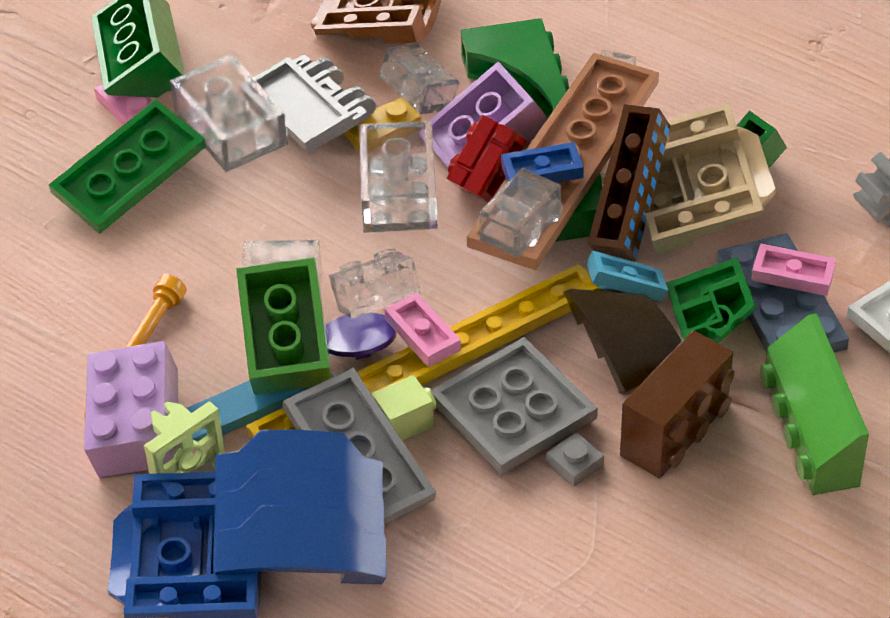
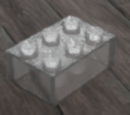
M232 54L170 80L174 112L205 138L207 146L205 149L225 172L288 145L284 111Z
M432 121L360 124L361 204L364 233L438 229Z

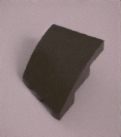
M569 289L563 292L577 325L584 324L598 359L605 358L619 393L640 386L682 342L670 321L647 295Z

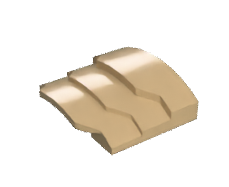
M729 103L668 120L671 127L648 213H645L656 255L693 245V238L728 229L729 224L765 215L763 206L777 193L759 136L736 125Z

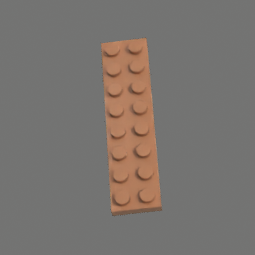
M593 53L527 148V150L575 142L584 166V178L510 191L507 180H505L466 236L467 247L537 270L609 160L624 104L644 106L659 83V72Z

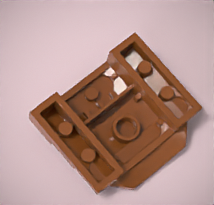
M323 0L316 16L311 21V27L314 29L315 35L348 34L349 38L380 37L384 44L420 42L432 29L441 0Z

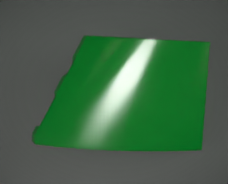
M738 257L666 282L683 340L694 330L719 344L756 310Z

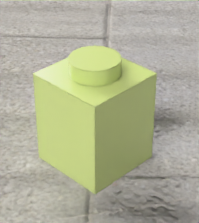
M414 375L371 393L402 441L434 427L433 410L437 408L436 400L428 387L423 388Z

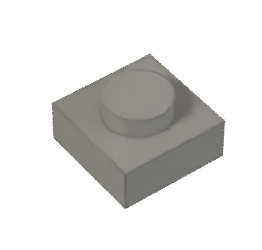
M576 432L546 453V463L574 487L604 466V455Z

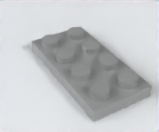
M354 368L283 400V410L296 430L343 433L363 457L383 461L384 525L435 500L436 491Z

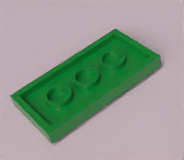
M155 99L48 184L50 192L101 234L206 148V140L201 134Z

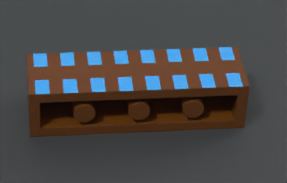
M628 104L623 106L588 240V245L593 251L633 262L637 260L647 221L645 213H648L671 127L660 108Z

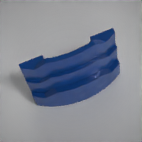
M260 430L238 452L217 454L215 457L213 574L256 573L257 577L259 571L340 574V583L382 585L386 579L383 461L363 457L343 433L312 430Z
M215 471L134 474L132 504L113 520L112 554L108 583V594L124 605V618H258L261 571H259L257 577L256 573L213 574Z

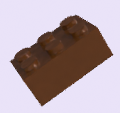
M692 330L622 403L620 456L659 479L670 467L676 468L683 460L686 450L692 443L700 442L716 417L722 418L731 405L732 398L729 396L735 373L732 370L733 351Z

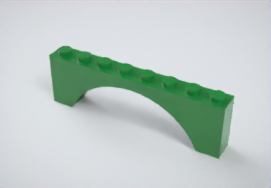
M542 18L460 30L461 57L469 79L477 80L499 62L535 101L545 116L549 118L569 89L567 76H561L562 65L559 53H553V35L551 31L545 30ZM600 173L555 242L590 237L602 191Z

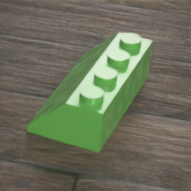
M817 313L809 314L767 348L765 365H761L760 374L764 388H770L772 392L774 414L776 418H782L784 422L786 444L789 449L794 448L796 452L798 474L801 480H807L812 495L860 487L869 433Z

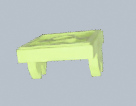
M167 401L164 403L167 416H163L155 410L151 412L153 430L158 436L144 445L149 474L192 472L209 460L215 468L216 455L225 453L219 409L209 401L191 413L182 404ZM201 428L207 430V436L198 442L193 440L192 434ZM179 444L180 448H178L174 458L163 465L166 452ZM196 449L195 454H193L191 450Z

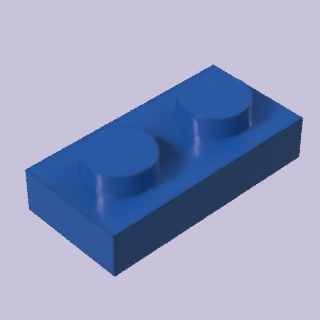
M575 142L501 154V165L510 191L584 178V166Z

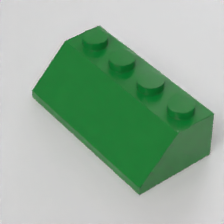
M113 0L91 16L103 88L108 95L158 98L165 92L177 88L181 81L186 78L170 5L166 0Z

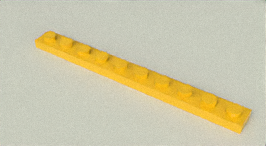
M577 264L450 326L449 328L461 339V351L430 367H427L410 347H407L357 371L370 393L412 375L416 377L422 386L571 312L563 293L564 291L569 289L601 291V288L596 284H592L590 274L580 264ZM283 408L247 425L250 439L260 430H296Z

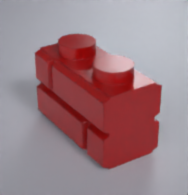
M482 115L478 122H474L469 127L466 134L467 142L461 153L456 154L451 159L448 166L449 174L446 179L458 188L489 204L506 180L501 165V154L522 151L527 140L516 131Z

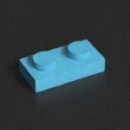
M593 250L586 262L592 284H596L601 289L647 295L651 300L663 302L668 292L661 269Z

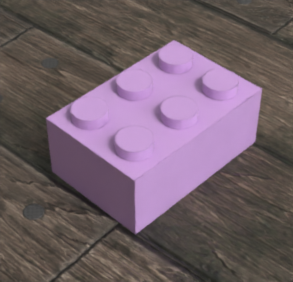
M165 341L88 354L84 451L99 478L148 470L144 445L158 436L153 430L151 412L155 410L163 416H167L164 403L168 401L178 404V368ZM178 445L166 452L163 465L174 458L178 451Z

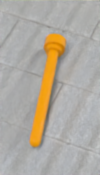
M164 274L159 278L153 288L154 302L126 347L146 344L166 310L180 304L187 292V288L179 278L169 274Z

